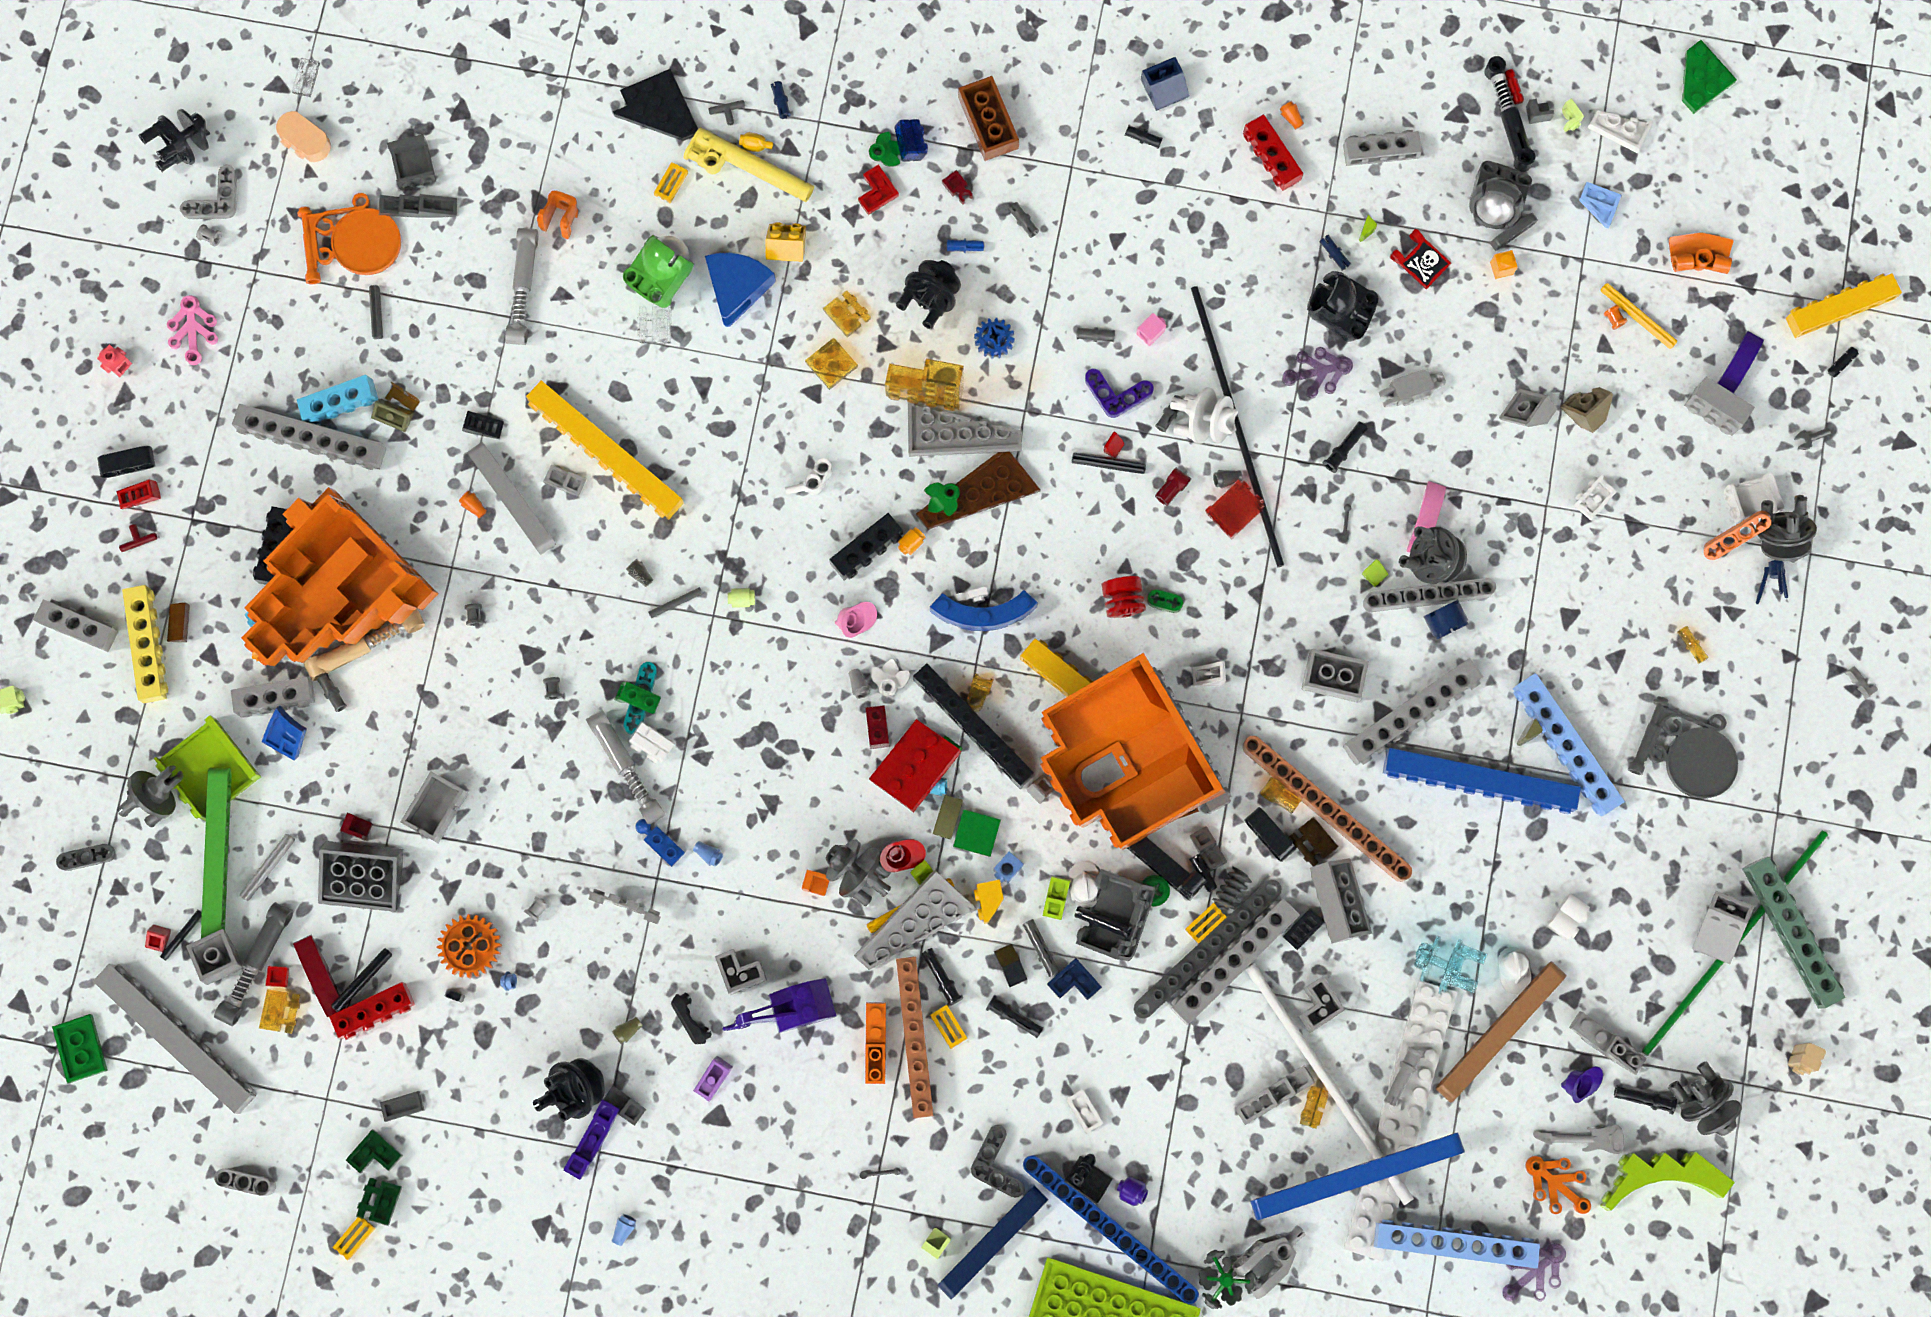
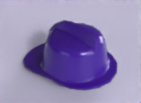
M1597 1066L1591 1067L1586 1071L1573 1070L1561 1083V1087L1572 1096L1574 1103H1579L1598 1090L1603 1080V1070Z

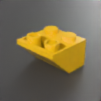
M780 222L769 224L766 235V260L803 262L806 226L798 223L784 225Z

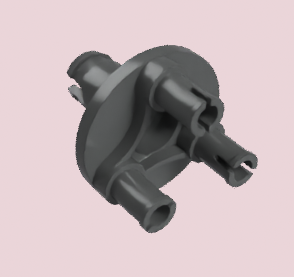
M171 765L158 776L147 771H136L127 782V800L117 807L118 814L126 817L133 809L140 807L143 811L150 814L145 817V823L149 827H154L161 819L167 818L174 812L176 802L171 790L182 781V771H179L174 777L171 776L172 771L176 768V766Z

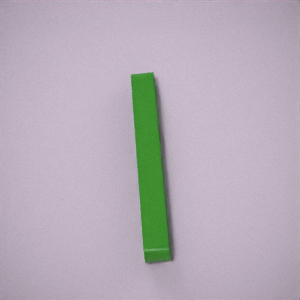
M209 768L201 939L221 929L225 930L231 801L230 768Z

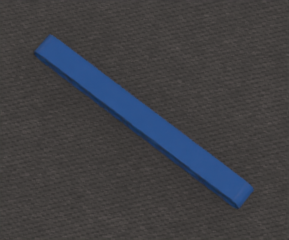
M1457 1132L1251 1200L1250 1203L1257 1221L1462 1154L1465 1150Z
M1028 1156L1024 1159L1023 1169L1180 1300L1187 1304L1197 1301L1199 1293L1191 1283L1084 1195L1065 1183L1064 1179L1036 1156ZM1029 1159L1037 1161V1168L1033 1171L1028 1170L1026 1167V1162ZM1044 1172H1050L1053 1175L1052 1182L1047 1184L1042 1181ZM1062 1184L1068 1187L1069 1191L1066 1196H1060L1057 1192L1058 1187ZM1080 1197L1083 1199L1084 1206L1081 1209H1076L1073 1206L1075 1198ZM1093 1210L1098 1211L1100 1215L1097 1222H1092L1089 1219V1213ZM1109 1223L1115 1226V1232L1112 1235H1107L1104 1230L1105 1226ZM1124 1236H1128L1131 1240V1244L1127 1248H1123L1120 1244V1240ZM1140 1249L1145 1250L1147 1253V1257L1143 1261H1139L1136 1258V1253ZM1156 1262L1162 1265V1271L1159 1274H1155L1152 1271V1265ZM1172 1275L1178 1278V1284L1174 1287L1168 1285V1278ZM1188 1288L1194 1292V1296L1190 1300H1186L1183 1295L1184 1291Z

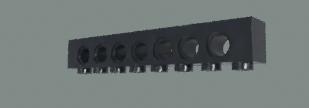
M928 663L913 675V681L1019 789L1034 777V772Z

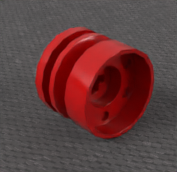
M1139 576L1118 577L1101 584L1103 597L1112 599L1105 603V608H1108L1106 610L1107 617L1126 618L1146 610L1145 604L1142 603L1144 596L1135 595L1142 591Z

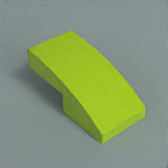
M1051 875L1042 916L1062 920L1070 884L1069 879Z

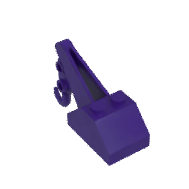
M823 978L807 981L770 993L768 997L771 1005L738 1014L734 1023L723 1027V1030L743 1029L750 1027L751 1023L776 1022L778 1033L835 1018L836 1012L827 980ZM772 1008L773 1015L754 1018L752 1014Z

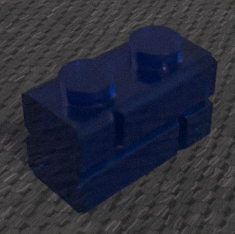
M919 119L899 120L894 129L901 161H921L928 152V145L924 143L923 138L924 127L920 125Z

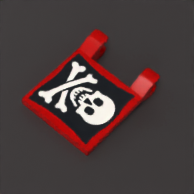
M1414 229L1409 237L1418 245L1406 258L1396 249L1390 255V259L1405 269L1427 290L1447 269L1451 262L1429 243L1418 229Z

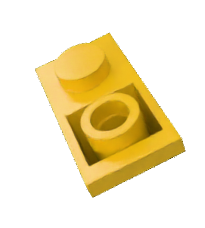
M1000 879L977 884V889L974 890L975 900L980 901L981 908L977 909L979 920H983L984 924L989 923L1003 902L1004 898Z

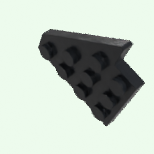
M671 69L620 90L627 106L613 111L615 117L681 141L694 137L698 127Z

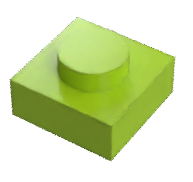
M924 860L910 874L921 885L933 870Z

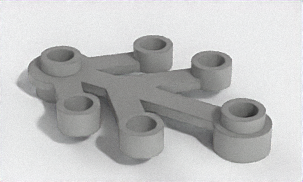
M594 889L593 892H588V899L603 905L605 900L636 913L645 914L643 919L658 924L661 918L659 916L660 912L650 908L646 912L644 907L639 906V903L628 900L626 904V901L617 895L610 893L609 897L604 896L605 892Z

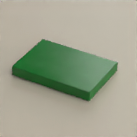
M92 1014L52 1026L68 1084L108 1071Z

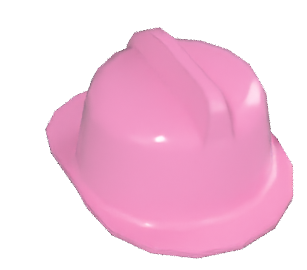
M861 602L853 607H846L840 611L835 624L839 626L846 637H855L874 625L877 618L876 607L871 602Z

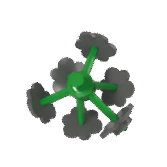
M1224 1250L1210 1251L1204 1260L1205 1264L1215 1262L1221 1274L1220 1277H1218V1272L1212 1270L1209 1266L1199 1271V1284L1205 1290H1211L1212 1286L1217 1285V1282L1221 1284L1213 1296L1209 1293H1202L1205 1304L1212 1309L1222 1308L1221 1302L1217 1299L1220 1293H1222L1221 1300L1226 1301L1229 1306H1233L1236 1301L1240 1302L1242 1300L1243 1290L1240 1286H1235L1234 1283H1245L1248 1294H1252L1253 1290L1257 1287V1277L1253 1270L1245 1274V1279L1233 1278L1237 1276L1236 1271L1232 1267L1233 1263L1238 1259L1235 1255L1224 1257L1222 1260L1224 1266L1222 1268L1218 1259L1225 1254Z

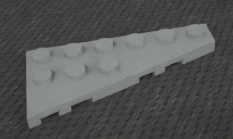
M908 402L909 457L1022 451L1021 430L1002 425L996 426L988 424L986 421H976L970 417L946 411L940 412L932 410L930 407H920Z
M934 870L854 956L870 970L890 959L892 955L908 949V946L924 940L943 929L949 923L957 921L965 914L977 910V908Z

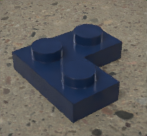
M1077 958L1047 983V986L1059 999L1075 986L1088 1001L1102 988Z

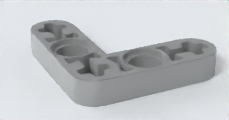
M230 165L220 167L218 171L217 200L184 201L180 205L182 215L187 219H228L233 217L236 213L237 173ZM227 171H230L231 173L228 175L229 182H227V178L224 175L227 174ZM231 188L232 192L230 195L224 196L222 194L223 190ZM208 205L213 207L210 213H203L204 207ZM191 206L194 210H190V213H187L186 210ZM226 206H229L230 209H227L225 213L222 209H226Z

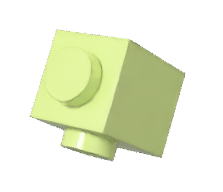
M15 686L0 689L1 714L16 713L18 709L24 707L23 701H25V696L22 690Z

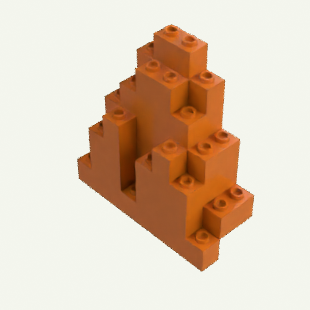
M328 487L313 504L298 497L283 513L287 518L285 522L293 530L264 560L268 565L266 567L267 570L274 577L244 607L249 612L247 616L256 623L241 639L245 642L244 646L249 651L255 652L258 655L257 659L265 666H275L285 655L293 662L304 663L319 647L327 648L335 639L339 642L343 641L346 644L356 645L371 628L379 630L387 621L392 624L397 623L401 625L416 608L424 610L439 593L336 490Z

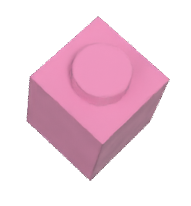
M1152 313L1137 328L1136 334L1146 344L1151 346L1165 332L1166 322L1161 316H1156Z

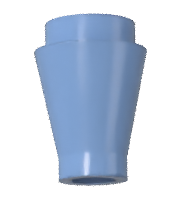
M700 841L693 848V851L709 866L716 867L723 858V853L720 852V849Z
M626 1214L618 1217L611 1241L616 1245L622 1246L636 1227V1220Z

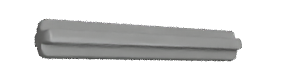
M285 834L241 891V898L246 901L251 899L295 841L291 835Z

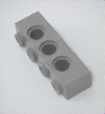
M1406 130L1402 133L1387 132L1384 135L1368 134L1365 137L1354 135L1346 138L1343 144L1346 166L1419 159L1422 152L1419 131ZM1396 143H1401L1404 147H1399ZM1378 145H1384L1386 149H1380ZM1360 147H1366L1368 151H1362Z
M51 599L50 602L42 600L33 618L35 622L109 652L118 634V631L113 629V624L104 620L102 623L95 621L96 617L87 613L84 616L78 614L79 610L70 606L67 609L61 607L62 603ZM62 613V618L56 621L57 615ZM79 620V626L74 628V623ZM97 627V632L91 635V630Z
M309 677L231 690L233 712L242 718L250 717L252 713L257 712L259 714L271 713V710H275L279 705L286 711L290 710L292 706L303 708L310 706V703H315L313 682ZM296 691V696L293 699H289V693ZM277 694V699L274 702H270L271 695ZM254 697H257V698H258L257 703H256L255 705L251 706V704H250L251 700H252Z

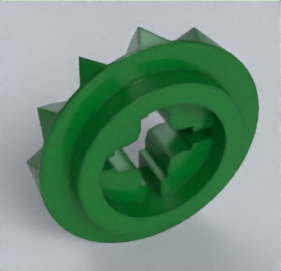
M1151 875L1142 881V883L1153 887L1159 884L1157 891L1160 895H1154L1152 907L1160 906L1167 901L1170 895V887L1164 878Z

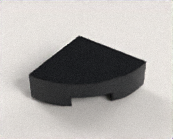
M448 989L444 995L461 1003L465 998V995Z

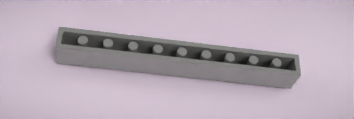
M108 964L92 982L234 1114H240L256 1097L252 1092L254 1089L248 1083H242L238 1079L240 1076L234 1070H228L224 1066L225 1062L220 1057H214L210 1053L211 1049L203 1042L200 1044L196 1040L197 1036L188 1029L186 1031L181 1026L183 1023L177 1017L173 1016L172 1018L167 1013L169 1010L163 1004H157L153 1000L155 997L149 991H143L139 987L141 984L135 978H129L125 974L127 971L121 965Z

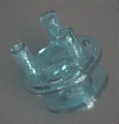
M1441 936L1435 938L1433 945L1428 943L1420 944L1414 962L1416 968L1423 970L1420 982L1424 983L1432 965L1445 970L1438 994H1446L1449 987H1458L1470 993L1475 992L1479 981L1463 976L1461 973L1462 965L1466 959L1484 965L1487 953L1469 947L1463 943L1462 939H1459L1448 961L1436 956Z

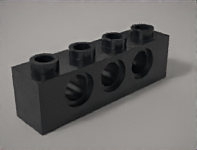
M271 506V510L267 513L266 530L264 529L262 532L263 543L257 552V566L253 569L254 580L259 584L266 585L274 577L267 570V564L264 562L273 551L271 550L272 544L278 543L279 545L293 530L285 522L287 518L283 513L287 509ZM278 525H282L281 531L275 532V528Z
M887 513L832 556L829 562L844 581L847 578L852 579L857 575V570L862 566L865 568L873 561L872 558L877 554L881 556L887 551V547L891 543L896 544L902 538L903 529ZM880 533L887 534V538L884 540L878 539L877 536ZM869 544L873 548L871 551L865 552L862 549L864 545ZM851 556L858 558L857 562L853 564L847 560Z

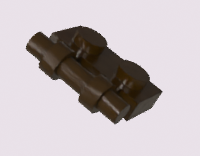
M1312 817L1298 829L1303 836L1298 838L1295 833L1289 836L1294 846L1303 854V859L1313 867L1319 863L1314 856L1319 854L1324 859L1339 847L1315 817ZM1306 840L1314 848L1311 852L1303 844Z

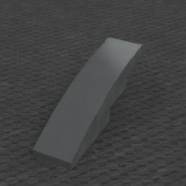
M400 194L399 197L380 195L379 215L415 218L456 217L457 198L420 194L419 196Z

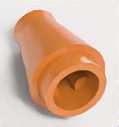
M1292 101L1280 108L1281 115L1295 130L1304 124L1297 105Z
M467 491L459 499L461 506L478 518H481L487 512L474 492Z

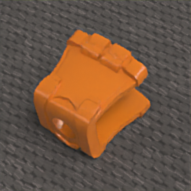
M551 191L548 195L547 204L538 213V227L546 232L556 208H560L566 211L560 221L562 237L569 239L571 225L574 218H577L579 214L576 208V198L560 191Z

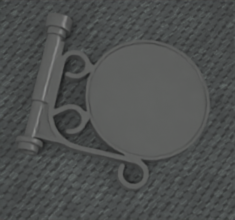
M1658 696L1653 702L1656 707L1651 721L1648 723L1633 762H1630L1628 771L1636 775H1643L1645 769L1644 762L1649 757L1653 763L1666 761V770L1670 780L1678 790L1690 797L1708 799L1724 793L1733 784L1738 771L1736 751L1731 742L1719 733V731L1726 727L1725 717L1721 714H1714L1709 717L1706 724L1688 715L1668 709L1669 700ZM1671 717H1680L1702 727L1682 732V723L1675 719L1673 722L1677 725V731L1671 732L1665 721ZM1714 718L1720 719V728L1710 725ZM1661 729L1669 736H1676L1667 751L1660 745L1655 746ZM1654 748L1662 752L1661 759L1654 758Z

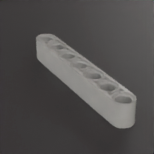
M481 442L469 450L467 454L539 554L542 555L555 546L556 543L485 444Z
M1490 578L1373 591L1365 597L1363 607L1368 612H1380L1447 604L1456 600L1464 602L1487 599L1495 592L1496 583ZM1482 585H1487L1490 588V592L1483 591ZM1463 587H1468L1471 590V594H1465ZM1444 590H1450L1452 597L1446 596ZM1425 592H1431L1434 599L1427 598ZM1406 594H1412L1415 601H1409ZM1393 596L1396 599V603H1390L1387 597ZM1368 599H1375L1377 601V605L1372 606L1369 603Z

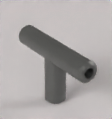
M740 100L708 108L709 114L713 115L724 112L727 125H733L734 119L731 110L745 107V102Z

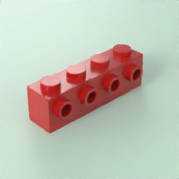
M401 982L329 1016L337 1037L349 1040L357 1036L356 1032L371 1030L375 1027L374 1024L380 1021L385 1023L393 1019L392 1016L397 1013L401 1015L411 1010L410 1007L414 1006L415 1003L407 984Z

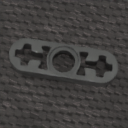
M1533 213L1528 214L1490 242V245L1495 251L1499 250L1532 227L1538 219Z
M100 844L61 853L56 859V865L61 870L72 871L110 862L115 857V849L108 844ZM104 849L109 851V853L106 854V858L105 856H96L95 854L103 853ZM85 852H89L91 855L87 863L81 861V856ZM65 858L70 860L76 859V862H69L68 866L62 864L66 860Z

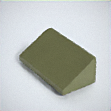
M379 399L375 401L371 418L406 432L414 412L384 399Z
M1536 718L1525 727L1517 742L1518 746L1525 744L1542 733L1543 729Z

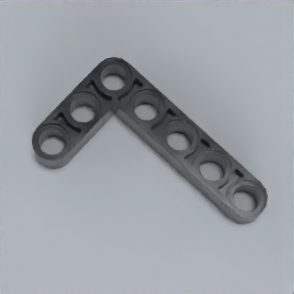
M1147 837L1127 848L1189 901L1207 882L1198 872L1193 870L1189 873Z

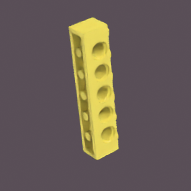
M146 585L122 589L138 701L145 704L167 699L168 686L164 682L163 677L166 671L164 664L161 663L163 650L158 642L160 631L155 621L158 616L156 609L153 608V601H155L154 592ZM144 603V608L138 611V606ZM147 621V626L144 629H140L141 624ZM146 640H150L149 645L143 648V643ZM152 658L151 665L146 666V661ZM155 677L154 683L149 685V679Z

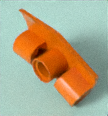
M1707 233L1670 237L1669 250L1673 270L1679 272L1692 269L1697 271L1706 269L1728 274L1732 264V258L1729 256L1734 240ZM1699 257L1703 258L1705 262L1700 261Z

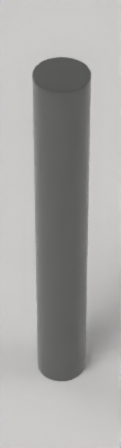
M699 587L648 613L652 619L702 595L703 592Z

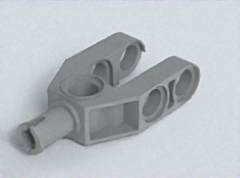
M1298 1225L1285 1237L1274 1235L1257 1240L1233 1263L1232 1267L1239 1276H1243L1267 1254L1275 1260L1274 1267L1264 1276L1261 1275L1259 1277L1260 1280L1257 1282V1287L1252 1292L1256 1299L1264 1297L1289 1273L1296 1255L1294 1245L1306 1235ZM1282 1247L1280 1254H1278V1249Z

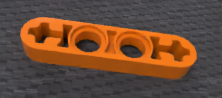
M1758 511L1708 541L1704 545L1705 557L1710 560L1718 559L1765 531L1771 525L1770 514L1766 511ZM1759 518H1766V523L1759 522ZM1742 527H1749L1751 532L1749 534H1742L1740 529ZM1726 537H1733L1735 541L1732 544H1726L1723 540ZM1709 548L1716 549V553L1709 552Z

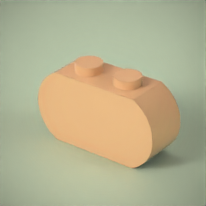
M297 111L287 112L277 121L276 130L281 138L280 142L288 149L290 147L295 150L294 153L299 158H306L310 162H318L327 157L331 149V143L326 133Z

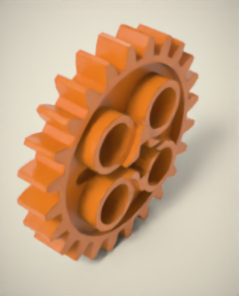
M467 914L466 920L460 915L459 922L452 919L453 925L446 924L447 932L441 930L440 932L444 937L437 939L442 942V945L436 946V948L442 950L438 956L444 957L441 964L448 963L445 969L449 971L453 968L452 974L456 975L459 972V977L461 978L464 977L465 973L469 979H471L472 973L476 977H479V971L486 974V967L492 969L491 962H498L494 956L501 954V952L496 950V948L502 946V944L496 943L501 936L494 935L498 930L496 928L490 929L493 925L491 922L485 925L486 918L484 917L479 921L478 915H475L472 919L471 915ZM472 927L474 930L473 935L467 938L465 931L467 928ZM482 933V936L476 939L478 934ZM487 941V948L484 951H480V942ZM454 942H459V950L452 952L451 945ZM468 942L472 943V950L467 949L466 944ZM463 953L460 959L457 960V956ZM468 955H472L474 958L471 965L465 964V958Z

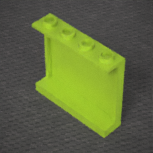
M211 715L204 719L206 723L163 757L160 759L154 758L157 762L155 766L160 773L171 765L176 766L171 776L174 777L179 771H182L183 779L173 789L177 788L180 792L178 796L182 802L190 805L192 808L190 809L191 814L196 819L200 818L206 821L209 768L231 769V800L261 778L221 724Z

